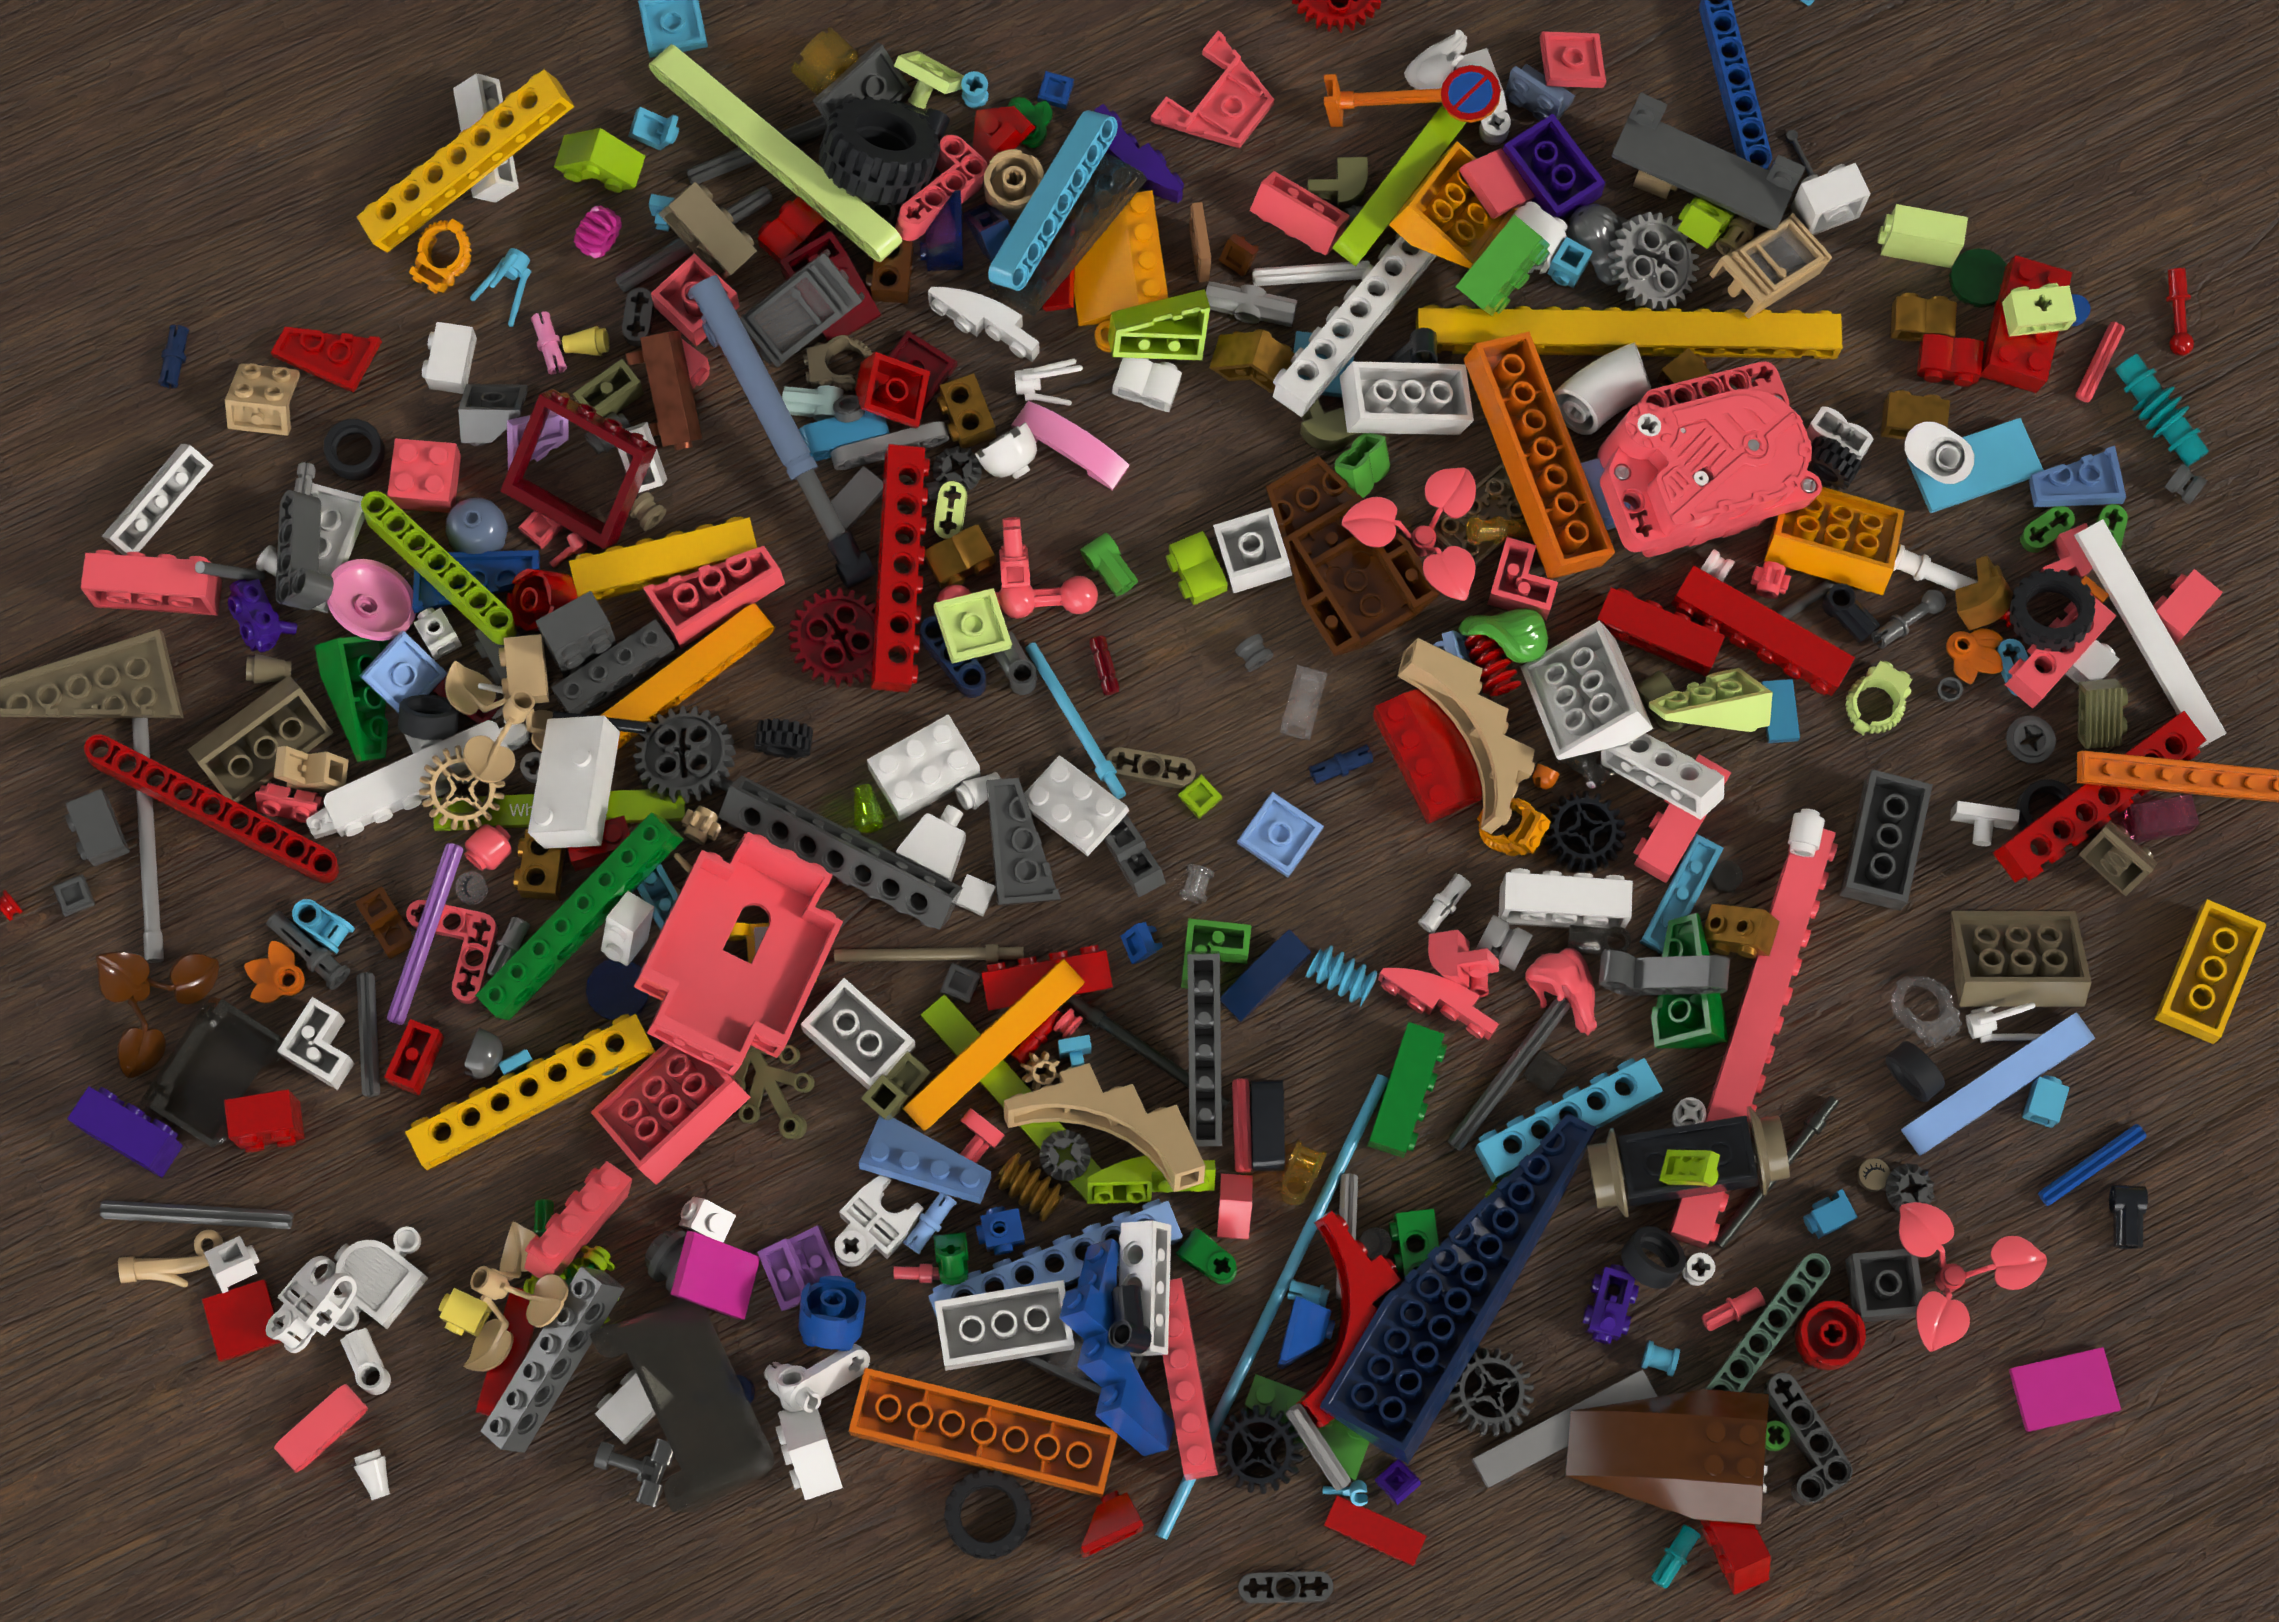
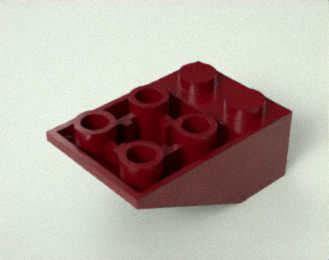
M832 231L780 260L782 275L787 280L825 249H828L831 253L829 258L838 270L843 269L849 277L848 282L857 294L860 292L864 294L865 298L860 304L821 333L827 342L836 336H848L881 316L848 254ZM807 277L794 286L795 289L801 291L803 299L822 322L835 313ZM811 317V319L813 320V322L815 323V325L818 326V324H817V323L814 321V319Z

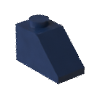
M985 202L962 213L981 251L992 262L1009 235L1011 227L1008 219L997 208Z

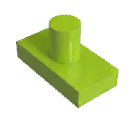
M1667 1150L1659 1181L1668 1185L1712 1187L1718 1180L1717 1166L1720 1155L1707 1150Z

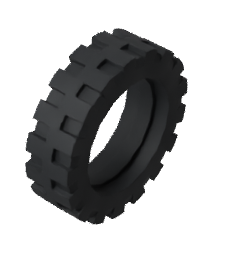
M2045 569L2041 573L2038 570L2031 573L2029 578L2024 577L2020 581L2019 587H2016L2009 610L2011 612L2010 622L2014 624L2015 633L2018 636L2021 635L2025 643L2037 645L2036 648L2040 650L2049 648L2051 651H2060V648L2070 649L2074 647L2076 642L2080 643L2084 640L2086 633H2089L2094 619L2095 598L2090 595V587L2087 584L2083 585L2081 583L2082 579L2074 575L2072 577L2068 575V571L2065 570L2055 572L2054 569ZM2039 593H2059L2074 603L2078 611V618L2066 627H2045L2034 621L2028 614L2027 602Z
M980 1470L976 1473L968 1474L953 1487L946 1500L944 1517L947 1531L952 1541L964 1553L978 1559H997L1012 1553L1013 1550L1022 1544L1030 1529L1032 1512L1026 1491L1017 1480L1000 1471ZM985 1487L997 1488L1006 1493L1012 1500L1016 1512L1015 1522L1010 1532L1000 1540L993 1542L978 1541L971 1537L964 1529L960 1517L962 1505L966 1498L975 1490Z

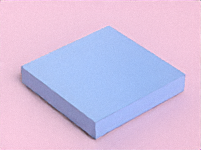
M401 631L359 676L399 714V704L403 699L415 695H429L445 678L447 672L405 631Z
M1271 792L1237 840V844L1289 878L1324 826L1274 792Z

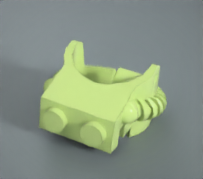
M1880 660L1876 667L1872 666L1868 669L1866 677L1863 676L1855 681V684L1848 691L1845 704L1847 706V716L1851 718V723H1854L1853 730L1864 736L1866 732L1879 734L1895 727L1904 715L1903 712L1906 709L1905 699L1911 694L1909 685L1913 679L1910 678V675L1904 671L1899 672L1894 669L1890 662H1882ZM1877 687L1885 690L1890 695L1894 703L1892 705L1893 712L1889 718L1879 722L1872 721L1869 725L1859 719L1861 713L1858 710L1857 698L1860 692L1867 688Z

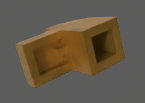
M1988 555L1976 559L1978 582L1955 590L1957 613L1969 631L1991 624L2002 617L2009 609L2013 597V591L2004 579L1998 565L1994 566Z

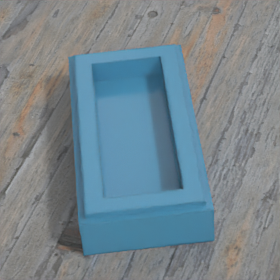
M1793 679L1762 681L1761 684L1773 692L1770 726H1766L1767 743L1799 741L1800 734Z

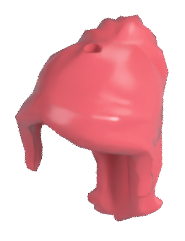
M1565 948L1560 953L1542 954L1529 966L1525 973V980L1529 987L1535 991L1540 1001V1008L1543 1009L1547 1006L1544 992L1558 996V1001L1566 998L1573 1011L1576 1029L1580 1033H1585L1589 1036L1597 1028V1022L1594 1017V985L1585 959L1574 948Z

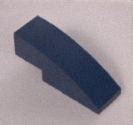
M1289 929L1220 997V1002L1241 1023L1284 984L1295 970L1310 958L1311 951Z

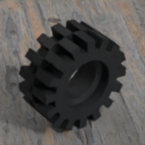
M1824 436L1816 437L1811 443L1812 456L1807 470L1818 476L1821 482H1826L1827 486L1831 487L1833 485L1835 489L1841 488L1845 490L1861 469L1860 460L1856 459L1855 453L1849 452L1850 449L1848 447L1843 448L1840 442L1836 441L1834 443L1831 438L1827 437L1825 439Z
M773 718V720H760L757 723L754 748L758 752H764L766 755L772 754L773 757L784 756V758L788 759L790 757L794 759H799V757L806 758L810 755L813 730L811 726L805 723L799 724L798 721L790 722L788 719L779 720L778 718Z

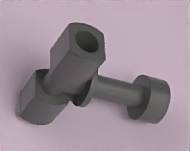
M657 1438L652 1456H645L643 1461L615 1453V1445L602 1441L595 1457L594 1467L607 1471L609 1466L612 1465L637 1473V1481L642 1482L636 1501L657 1508L664 1487L660 1483L666 1466H671L678 1445Z

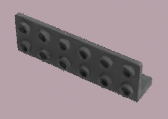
M1640 92L1613 150L1612 158L1764 227L1776 230L1792 192L1805 170V166L1777 155L1770 170L1764 169L1661 122L1660 120L1668 104Z

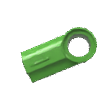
M1105 532L1080 549V553L1092 571H1097L1116 597L1125 594L1138 583V579L1121 558L1118 546L1108 533Z

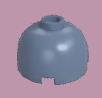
M470 497L459 501L450 510L446 518V536L451 548L455 552L482 554L487 551H500L505 544L508 525L503 512L492 501L482 497Z

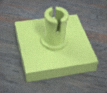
M914 51L898 55L894 67L918 79L908 99V102L922 109L926 108L934 88L944 94L962 89L961 82L964 77L962 74L925 54Z
M994 588L934 604L933 608L952 664L1011 649L1012 642Z

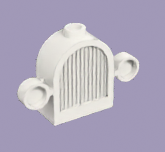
M406 1226L396 1231L393 1238L394 1250L376 1240H363L351 1246L346 1243L337 1251L334 1259L337 1261L335 1274L347 1273L355 1280L357 1289L351 1303L334 1324L336 1328L341 1331L354 1329L359 1322V1313L363 1310L384 1328L388 1329L427 1281L428 1277L404 1259L407 1254L416 1252L421 1245V1237L414 1228ZM342 1281L338 1284V1288L343 1294L348 1287L347 1281Z

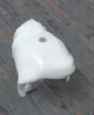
M1457 29L1455 34L1430 46L1418 55L1404 72L1409 85L1416 90L1442 88L1443 82L1454 71V67L1460 60L1464 59L1463 55L1460 54L1464 53L1467 47V36Z

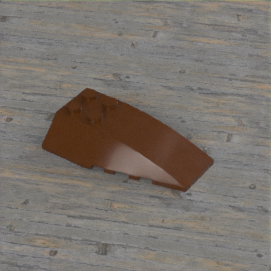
M1319 456L1266 486L1302 605L1334 656L1367 646L1413 619L1441 594L1426 580L1423 573V563L1409 541L1401 534L1399 535L1396 532L1394 539L1383 547H1370L1358 541L1349 530L1342 526V520L1346 513L1355 504L1364 499L1359 494L1357 495L1348 486V483Z
M1701 1389L1573 1410L1570 1412L1566 1477L1622 1494L1634 1500L1637 1499L1655 1505V1507L1667 1511L1670 1510L1682 1514L1684 1517L1693 1520L1761 1526L1769 1394Z

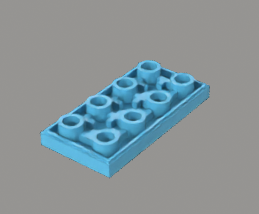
M2021 418L1962 437L1972 447L1975 455L1974 466L1971 473L1963 481L1956 484H1944L1935 480L1917 468L1907 458V462L1930 513L2029 480L2032 474L2044 471Z

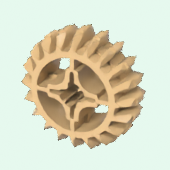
M456 745V755L450 756L449 750L445 748L443 749V755L446 759L441 761L437 755H434L432 760L437 766L435 768L427 764L424 766V770L430 773L431 777H420V782L429 784V788L419 789V794L423 796L430 795V798L424 800L422 805L423 807L435 806L429 812V816L433 818L440 812L442 814L439 819L440 825L443 826L447 819L450 818L452 819L451 829L456 830L458 821H463L464 830H469L468 820L474 819L475 825L480 827L482 826L479 819L480 815L483 814L488 821L492 819V815L487 811L489 807L499 811L500 806L493 802V799H504V793L495 790L496 788L504 787L505 781L489 783L487 797L482 803L474 793V786L479 779L475 778L471 772L467 775H458L449 767L455 763L465 762L463 755H461L460 745ZM442 772L450 782L451 787L448 793L445 794V797L439 801L436 796L435 786ZM451 776L457 781L462 780V783L464 780L470 781L467 787L473 799L467 794L462 795V792L460 795H454L457 787ZM464 800L473 806L475 810L458 813L447 809V807L456 801Z

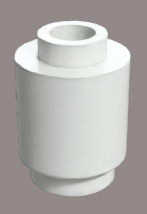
M1801 809V813H1794L1788 839L1789 851L1792 854L1802 857H1814L1815 851L1819 850L1825 820L1819 816L1820 813L1818 811Z

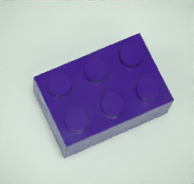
M1551 114L1504 144L1503 151L1535 196L1532 201L1552 217H1557L1564 221L1572 215L1576 208L1589 205L1602 196L1606 182L1554 114Z
M88 1086L67 1120L84 1133L163 1178L183 1147L176 1140L179 1134L157 1119L150 1123L152 1118L130 1103L123 1107L125 1102L107 1089L100 1087L96 1091Z

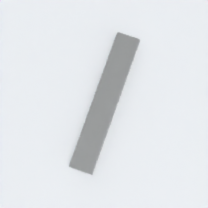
M1641 1370L1473 1458L1472 1461L1488 1489L1568 1447L1571 1411L1658 1396L1646 1374Z

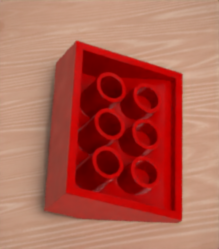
M1415 689L1375 706L1373 718L1427 824L1483 799L1477 765L1468 744L1454 722L1436 702L1421 690Z

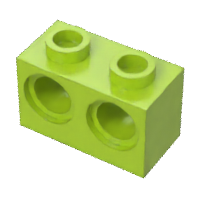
M1695 197L1690 204L1687 203L1680 213L1678 219L1682 222L1677 230L1708 249L1723 236L1736 213L1705 199Z

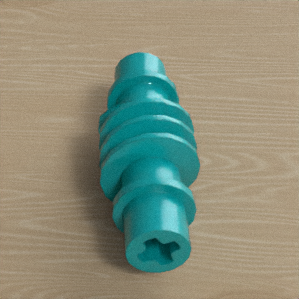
M2135 354L2115 369L2126 385L2124 388L2125 393L2131 392L2139 402L2132 410L2137 411L2144 408L2138 419L2143 421L2152 418L2145 427L2148 431L2159 428L2153 435V439L2163 435L2171 445L2168 451L2170 453L2175 451L2187 467L2197 462L2209 452V449L2198 436L2201 432L2200 429H2193L2186 418L2183 417L2190 407L2187 405L2176 408V405L2182 399L2181 395L2170 399L2169 395L2175 387L2171 386L2162 389L2163 387L2154 377V374L2157 372L2154 368L2149 370L2140 356Z

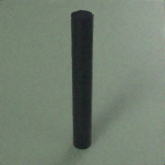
M554 711L552 719L593 715ZM606 717L619 731L639 734L647 733L648 722Z

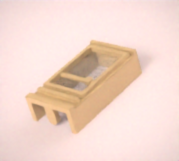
M1792 213L1787 219L1779 223L1776 230L1769 229L1729 255L1721 257L1709 275L1714 279L1725 271L1730 273L1734 280L1728 287L1729 295L1736 297L1744 289L1754 301L1744 314L1749 319L1819 275L1832 256L1795 214Z

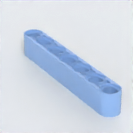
M2076 1012L1912 1121L1901 1131L1917 1154L1921 1156L2086 1046L2095 1037Z

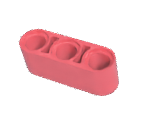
M344 1384L277 1442L274 1449L293 1471L298 1473L354 1425L367 1412L368 1407L347 1384Z

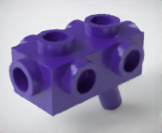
M259 579L251 581L238 580L229 586L231 591L228 598L229 610L233 618L238 621L241 636L251 651L265 652L272 649L276 645L281 633L296 634L297 623L279 620L277 612L273 611Z
M1611 1264L1610 1268H1603L1601 1275L1596 1273L1594 1275L1590 1292L1596 1293L1593 1306L1587 1304L1582 1323L1588 1324L1586 1332L1593 1334L1592 1340L1596 1342L1611 1344L1612 1340L1618 1341L1621 1334L1627 1335L1631 1316L1626 1314L1629 1303L1635 1304L1639 1286L1634 1284L1635 1278L1623 1266ZM1608 1286H1617L1619 1294L1616 1296L1610 1295L1608 1293Z

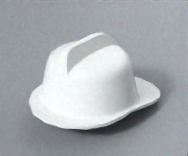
M1922 422L1915 425L1907 434L1905 452L1908 459L1917 468L1935 480L1944 484H1956L1963 481L1971 473L1975 456L1971 445L1944 425L1937 422Z

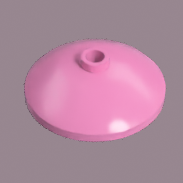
M356 559L339 565L332 572L331 576L334 586L332 594L326 602L334 618L348 631L365 639L384 641L394 639L401 631L406 632L410 628L416 616L412 608L413 590L406 579L396 570L378 561Z

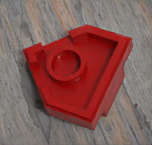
M1015 106L976 110L972 148L989 165L991 159L996 154L1005 150L1016 149L1036 127Z

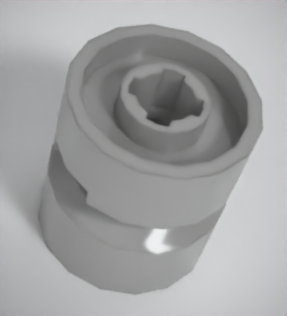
M1493 915L1475 950L1488 948L1494 956L1498 957L1499 964L1515 971L1533 935L1519 927L1512 930L1509 927V922Z

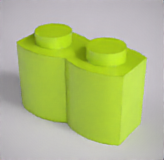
M1203 531L1169 545V555H1166V560L1172 572L1177 571L1182 580L1178 582L1184 599L1190 598L1192 604L1195 605L1227 592L1228 583Z

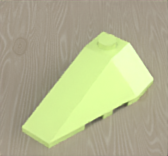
M1741 668L1712 673L1706 676V682L1700 685L1699 683L1692 682L1687 685V690L1684 692L1672 691L1650 701L1649 708L1666 721L1753 732L1757 728L1770 726L1773 692Z

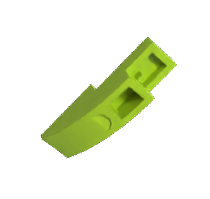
M1146 1155L1113 1164L1087 1178V1204L1151 1202L1152 1192H1173L1163 1173ZM1203 1160L1205 1164L1204 1183L1177 1192L1215 1191V1160Z

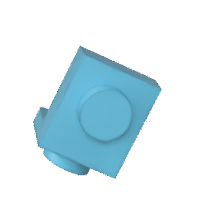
M639 107L635 112L628 137L661 151L667 145L673 144L678 136L679 127H676L678 116L672 114L669 118H665Z

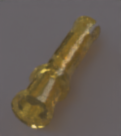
M1494 516L1491 520H1480L1478 517H1471L1466 526L1467 539L1472 545H1479L1481 541H1492L1495 544H1501L1506 541L1507 537L1532 538L1525 519L1506 520L1501 516Z

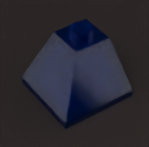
M955 190L926 230V242H920L921 260H927V271L963 270L961 190Z

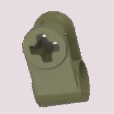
M1657 671L1636 686L1644 708L1664 731L1676 732L1683 727L1684 723L1665 722L1663 718L1649 708L1650 701L1676 691L1664 673Z

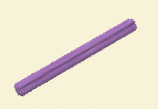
M447 843L443 851L387 1015L389 1022L403 1025L407 1017L463 853V848L459 845Z

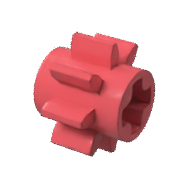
M1767 561L1764 562L1763 567L1756 566L1750 584L1757 586L1755 592L1758 595L1768 599H1776L1779 593H1786L1791 576L1784 575L1786 568L1783 565Z

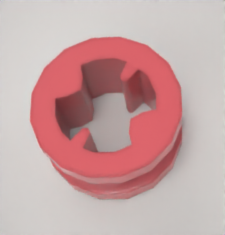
M1071 1008L1056 1023L1053 1031L1056 1033L1061 1032L1063 1034L1062 1038L1067 1039L1080 1026L1083 1018L1081 1016L1076 1017L1074 1010Z

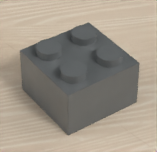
M1906 1249L1853 1253L1845 1260L1852 1310L1859 1314L1863 1322L1916 1318L1917 1306L1923 1297L1917 1256L1910 1254Z

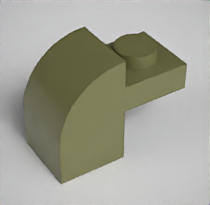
M1337 157L1336 179H1308L1307 190L1330 204L1336 203V207L1342 211L1345 208H1351L1352 205H1358L1362 201L1368 179L1367 157Z
M1317 399L1304 416L1301 417L1304 422L1301 424L1300 434L1309 445L1316 449L1324 451L1338 450L1352 445L1358 437V433H1347L1344 407L1324 414Z
M907 1051L887 1075L882 1074L861 1099L885 1120H890L903 1110L902 1108L913 1098V1095L933 1072Z

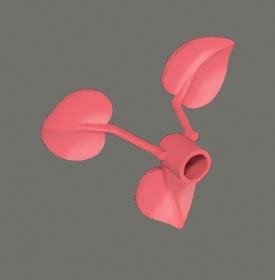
M1464 467L1443 469L1431 475L1425 485V498L1430 505L1438 509L1429 526H1419L1413 533H1410L1401 521L1395 520L1397 515L1396 505L1383 497L1364 499L1355 504L1346 513L1342 520V526L1349 530L1358 541L1370 547H1383L1389 544L1396 535L1395 526H1397L1406 536L1405 538L1410 541L1412 548L1418 556L1430 555L1423 562V573L1429 584L1450 598L1460 601L1467 599L1475 576L1476 567L1474 559L1467 550L1458 546H1449L1443 552L1440 548L1434 547L1436 542L1434 529L1443 511L1449 517L1456 519L1464 516L1471 509L1475 500L1476 485L1473 475L1468 469Z
M1918 1202L1906 1203L1899 1208V1236L1904 1248L1910 1254L1917 1257H1929L1937 1249L1939 1251L1940 1262L1938 1266L1941 1269L1936 1273L1935 1283L1946 1296L1944 1297L1936 1291L1928 1292L1921 1298L1916 1310L1918 1332L1929 1352H1934L1939 1348L1958 1341L1967 1332L1970 1325L1969 1312L1961 1301L1951 1300V1292L1960 1288L1966 1279L1995 1270V1281L1999 1287L2007 1290H2019L2035 1282L2046 1267V1255L2031 1242L2019 1236H2006L1999 1239L1991 1249L1990 1255L1994 1264L1965 1272L1957 1264L1946 1263L1945 1249L1942 1245L1953 1238L1954 1227L1945 1212L1935 1206Z

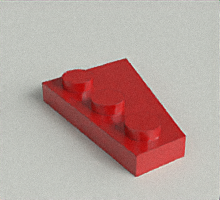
M284 327L271 354L274 358L354 393L380 347L382 340L380 337L374 336L364 338L355 337L353 334L347 333L337 335L322 333L320 330Z

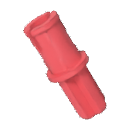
M1754 1287L1752 1290L1734 1299L1727 1298L1726 1303L1704 1313L1701 1316L1702 1322L1708 1331H1713L1733 1320L1740 1321L1741 1316L1765 1306V1300L1760 1290Z

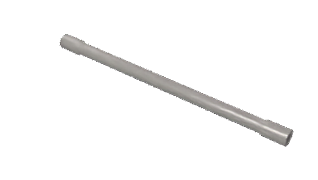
M132 718L134 750L150 758L148 718ZM150 778V780H149V782H148V784L151 785V786H152V778ZM136 790L144 915V959L148 963H158L164 961L163 934L160 928L153 798Z

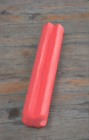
M2112 321L2108 325L2075 394L2078 400L2089 403L2093 398L2125 331V327L2122 324Z
M1234 1079L1232 1081L1235 1171L1247 1173L1252 1170L1249 1080Z

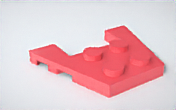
M1218 30L1204 47L1202 55L1224 69V73L1192 113L1166 96L1151 115L1150 121L1157 125L1240 149L1272 108L1275 99L1253 71H1249L1241 61V56L1235 49L1233 50L1226 42V37Z

